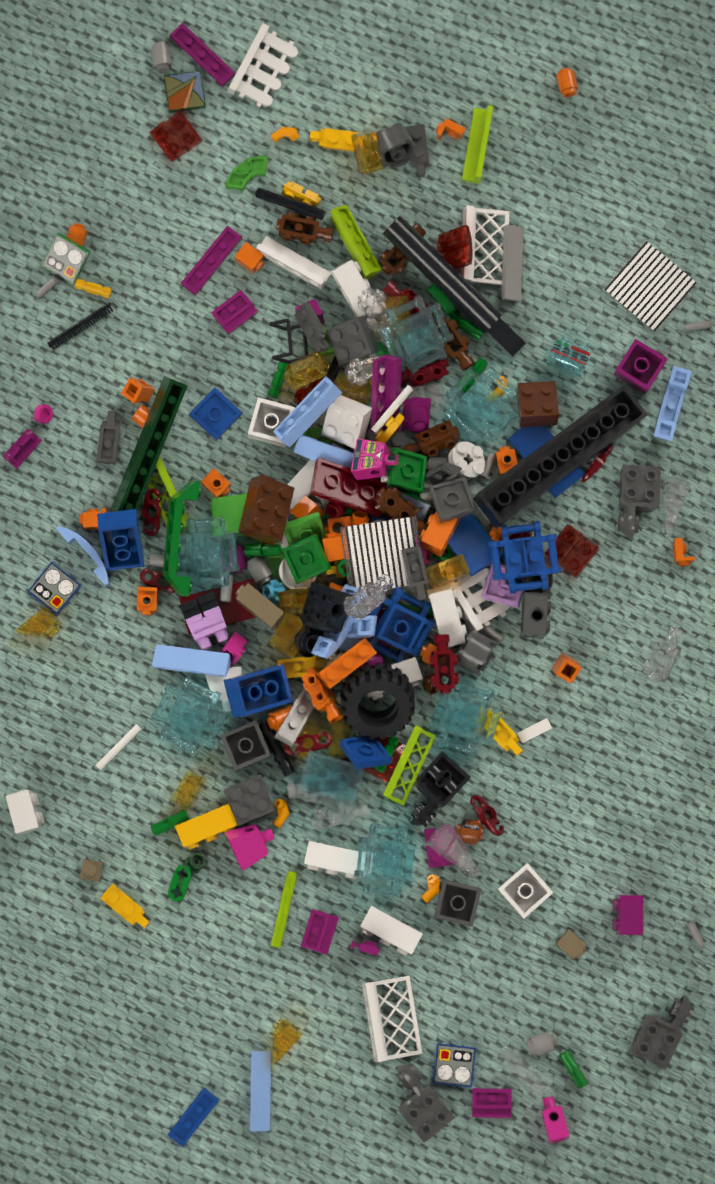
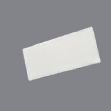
M546 718L517 734L521 742L524 743L552 729Z

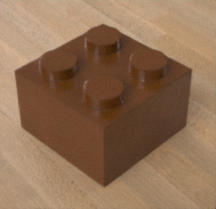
M556 381L517 383L520 428L558 425L559 410Z

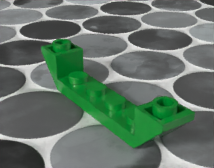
M189 481L169 501L162 575L178 596L189 597V593L192 590L191 577L176 576V572L179 570L178 553L181 551V542L179 540L180 534L183 531L181 519L185 511L183 500L198 501V497L201 495L199 481Z

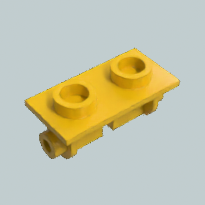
M288 181L284 185L282 196L317 207L322 199L319 197V194L308 189L305 194L302 193L304 187L293 181Z

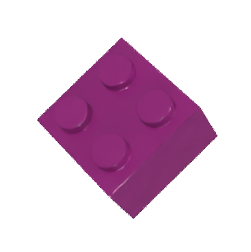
M635 339L613 375L646 395L668 358Z
M616 895V899H613L612 904L613 911H616V919L612 920V930H615L617 935H643L644 895Z

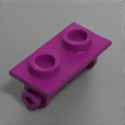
M27 428L2 457L17 469L42 440Z

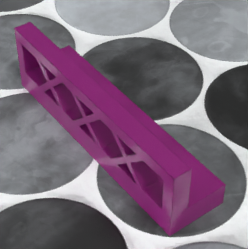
M385 354L373 360L371 433L375 434L371 428L400 395L402 358ZM400 407L391 417L395 418L400 413ZM384 425L381 429L386 430L387 427Z

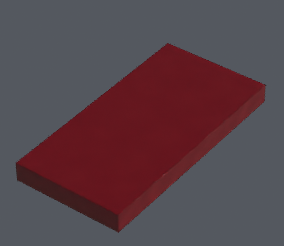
M318 457L315 462L310 494L376 517H381L382 512L376 507L378 503L375 501L377 498L375 494L380 488H386V483L381 482V479L377 477L359 480L356 483L351 468Z
M253 578L233 583L231 603L219 601L221 587L190 594L189 597H179L181 604L195 599L202 617H204L205 615L197 598L213 591L225 624L230 625L256 618L236 600V592L242 585L246 586L249 583L255 589L256 586ZM185 620L188 634L191 635L192 633H191V631H190V629H189V627H188V624H187V622H186V620Z

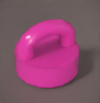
M47 404L38 405L34 411V421L39 423H49L53 417L52 408Z

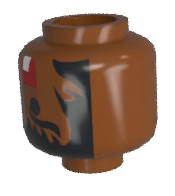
M464 818L461 824L457 823L455 835H459L458 840L461 843L476 845L478 841H482L484 827L481 826V822L478 820Z

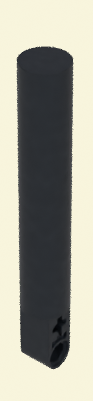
M401 215L383 232V235L484 334L488 332L512 357L526 344L500 318L502 314Z

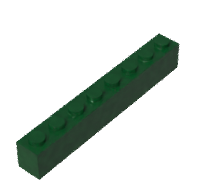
M166 376L163 377L110 512L136 509V512L138 511L188 385Z

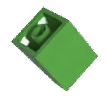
M247 493L212 498V531L215 537H247L238 533Z

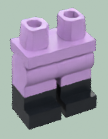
M213 591L197 598L205 615L204 617H202L195 599L179 605L195 642H198L202 650L212 647L209 637L216 635L219 644L228 641L226 631L228 629Z

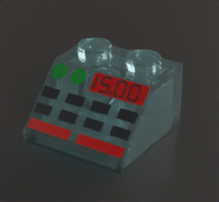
M556 338L546 363L581 377L591 353L583 346L576 347L571 345V342L567 339L561 338L559 340Z

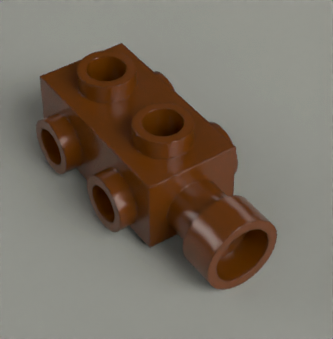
M287 212V215L282 214V219L278 218L276 230H279V236L283 240H300V243L306 245L316 244L317 238L331 243L334 232L332 227H319L320 222L316 221V218L312 216H306L303 219L299 218L298 214ZM292 226L294 229L293 231H288L287 227ZM306 230H311V231H312V234H311V235L305 234V231H306Z
M417 224L412 226L422 237L425 236L426 232L421 226ZM395 246L390 251L386 249L380 256L382 261L379 265L387 275L391 274L394 276L397 272L401 274L407 266L405 264L407 258ZM393 260L395 262V266L390 265L389 261Z
M440 317L433 322L434 326L431 329V336L436 343L439 342L443 347L441 351L444 356L452 361L457 359L462 371L473 366L475 361L466 353L469 349V341L464 335H459L457 332L459 327L453 319L450 321L448 317L445 319ZM446 330L448 335L442 336L441 331ZM457 346L458 351H452L451 347Z
M447 420L416 434L417 443L407 444L403 446V449L433 457L444 448H453L459 442L458 437L460 433L457 426H452L450 420Z
M389 486L380 488L375 494L377 497L375 501L378 503L376 507L383 514L387 511L392 516L390 520L394 524V519H398V525L401 524V513L406 511L407 515L404 518L405 527L407 526L406 518L409 517L411 531L418 535L425 528L426 523L415 517L417 515L414 510L416 506L409 500L405 502L400 497L402 493L395 487L392 489ZM388 499L394 500L391 505L387 504Z

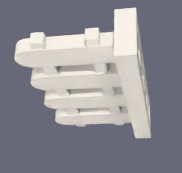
M264 23L260 27L227 90L232 95L237 91L240 93L239 97L243 98L246 96L254 100L259 108L261 105L268 107L272 104L273 99L267 94L269 89L276 91L281 87L280 80L276 78L277 74H287L290 67L284 62L286 57L295 58L298 54V49L293 46V41L290 40L287 43L276 37L277 33L275 31L272 34L267 32L270 26ZM261 43L265 44L263 50L259 48ZM269 48L281 53V58L279 59L268 53ZM252 59L257 61L255 66L250 64ZM261 63L274 70L272 75L259 69ZM244 75L249 77L246 82L242 80ZM252 80L266 86L264 91L250 85Z
M449 559L446 561V566L444 563H441L435 567L434 572L442 585L449 584L451 589H455L458 600H455L456 607L460 606L462 618L470 631L473 633L479 632L483 628V624L485 627L490 625L489 621L498 615L501 618L507 615L505 611L510 606L492 601L493 605L483 611L479 607V604L486 601L481 598L486 583L485 579L489 574L487 567L472 577L469 574L464 578L460 576L459 572L465 568L458 559L453 562ZM480 582L483 589L472 595L469 588Z

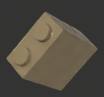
M249 583L246 586L242 585L237 590V602L270 630L273 631L285 617L282 610Z

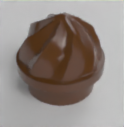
M431 675L425 676L422 681L424 691L431 695L437 693L439 690L436 691L435 686L431 685Z

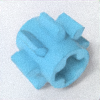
M270 580L269 584H265L263 588V596L273 604H279L286 597V587L283 583H278V580Z

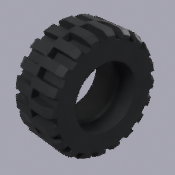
M375 663L373 666L365 664L362 669L358 667L354 670V675L349 674L346 677V682L341 687L340 703L344 722L349 725V729L353 732L358 731L359 736L365 737L366 735L369 736V739L375 740V737H380V740L386 739V736H395L397 731L402 732L405 729V724L408 725L411 722V716L414 715L415 711L413 687L407 675L402 674V671L397 667L392 669L390 664L382 666L381 663ZM373 691L387 692L396 699L389 708L383 711H370L359 703L366 694Z

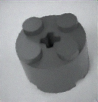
M396 123L392 127L380 130L374 135L373 147L385 167H387L386 165H390L391 168L402 166L410 161L412 153L415 155L417 151L408 130L401 123Z
M471 631L466 639L467 645L465 649L461 648L457 655V662H459L458 665L480 676V670L484 671L494 654L491 652L492 646L496 648L497 642L477 631L475 633Z

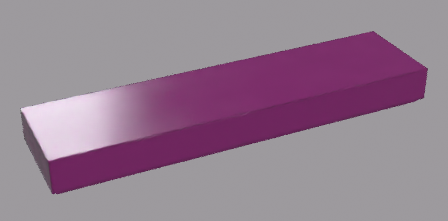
M183 23L169 35L181 49L222 87L236 75L223 60Z
M227 225L184 278L181 285L196 296L240 242L242 236Z

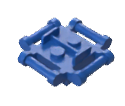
M535 521L533 524L510 527L502 525V541L488 542L492 555L493 581L508 580L510 594H516V591L541 588L542 590H548L547 575L562 573L561 567L558 564L555 542L557 535L541 536L540 521ZM534 531L535 537L509 540V534ZM543 542H548L551 568H546ZM501 547L503 549L506 573L501 572L498 550ZM539 576L541 580L515 584L514 581L515 579Z
M398 586L394 589L391 599L377 593L376 601L368 616H377L383 603L387 607L375 628V635L367 641L375 651L393 659L395 663L401 662L406 652L418 657L421 653L419 650L428 633L436 624L430 619L425 618L431 603L426 600H417L416 597L404 592ZM402 599L420 608L418 614L398 604L399 600ZM381 639L399 648V650L394 652L378 644L377 641Z

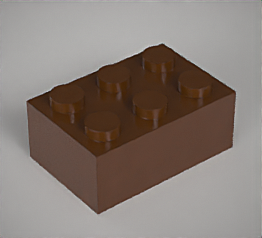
M264 475L251 478L238 533L269 545L282 542L295 488Z

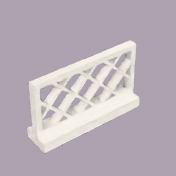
M468 205L463 209L460 274L469 283L502 285L501 280H495L490 275L496 268L502 273L500 265L503 263L502 260L498 264L491 256L497 250L503 255V250L501 249L503 243L498 245L492 237L497 232L504 237L502 228L507 224L509 225L510 211L480 209ZM476 213L483 214L488 220L483 225H480L476 220ZM496 215L505 216L504 224L501 227L493 220ZM488 222L496 228V231L491 235L483 228ZM479 230L487 237L481 244L475 238V234ZM488 240L496 248L490 254L482 246ZM479 248L487 256L481 262L475 257V251ZM486 259H489L495 266L490 272L482 265ZM477 267L485 273L482 279L474 278V270Z
M410 976L362 983L374 1061L381 1062L422 1054ZM399 981L406 982L407 989L403 994L394 989ZM384 984L389 988L384 998L377 994L376 985ZM391 991L400 996L395 1006L386 1000ZM403 999L410 1006L406 1014L397 1008ZM384 1002L393 1008L387 1018L380 1013V1007ZM395 1010L404 1016L398 1026L389 1020ZM406 1018L413 1024L409 1034L400 1028ZM387 1022L396 1028L390 1037L383 1031V1027ZM398 1030L407 1036L401 1045L392 1039ZM409 1038L416 1042V1051L409 1052L404 1048ZM390 1041L399 1047L394 1055H387L386 1047Z

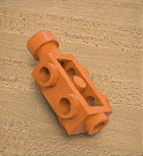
M316 666L312 667L301 677L304 682L303 686L312 697L311 702L317 710L327 712L326 717L329 723L337 722L343 718L341 710L336 706L339 704L337 697L331 688L328 690L324 683L322 684L321 679L317 675L321 670H318Z

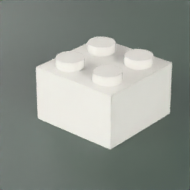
M340 395L327 409L321 435L355 449L356 440L365 439L372 407Z
M258 397L248 437L285 448L286 445L273 431L295 407Z
M27 789L5 796L16 834L22 835L43 829L42 824L45 822L42 812H39L36 806L39 805L37 794Z
M528 863L497 889L522 919L553 894L551 889Z

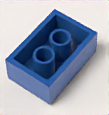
M136 509L97 514L98 531L106 571L145 567Z
M284 664L270 666L223 680L233 718L247 716L293 702Z

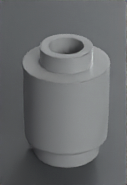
M166 42L154 43L151 49L153 67L158 69L159 72L169 70V67L172 66L170 48Z
M256 556L247 562V569L256 584L264 585L271 580L270 577L273 574L264 559Z
M548 1031L530 1037L531 1039L527 1040L531 1056L535 1054L539 1056L553 1051L554 1046L557 1045L554 1035H549Z

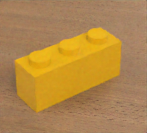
M227 804L178 824L175 828L183 847H188L191 850L200 846L199 842L206 840L208 843L218 839V834L234 830L238 823L230 804Z

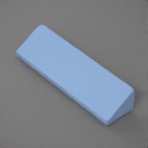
M326 376L273 432L285 445L291 447L341 395L342 391Z
M158 644L155 648L152 668L226 677L231 666V658L228 653Z
M251 1051L250 1131H270L271 1051Z

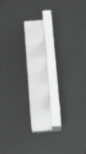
M268 236L265 237L262 244L259 243L256 247L264 255V258L321 290L331 276V272Z

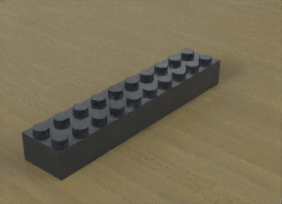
M624 385L478 492L473 500L497 529L642 422L648 414Z

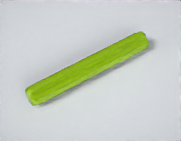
M288 871L271 941L272 947L280 948L282 945L297 873Z

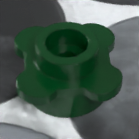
M195 851L191 857L185 859V864L190 866L192 873L198 874L201 868L207 867L208 861L200 851Z

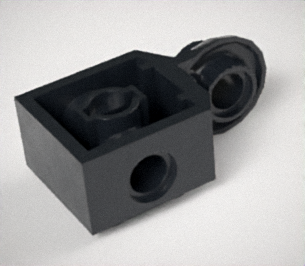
M311 582L300 617L303 628L302 631L296 634L294 639L296 648L301 656L305 658L315 656L311 652L319 636L323 637L324 632L338 634L342 631L353 595Z
M443 751L415 781L417 789L429 802L427 804L422 802L411 814L414 818L410 822L412 825H423L426 828L436 817L437 814L434 812L437 808H444L471 778Z

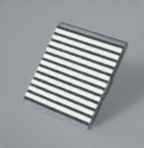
M642 239L603 283L601 288L621 304L632 316L634 315L656 335H659L698 290L700 285L676 266L677 264L671 259L664 256L648 241Z
M416 516L386 521L376 520L372 523L340 527L349 586L360 589L361 593L377 590L389 591L397 586H409L401 550L420 545Z

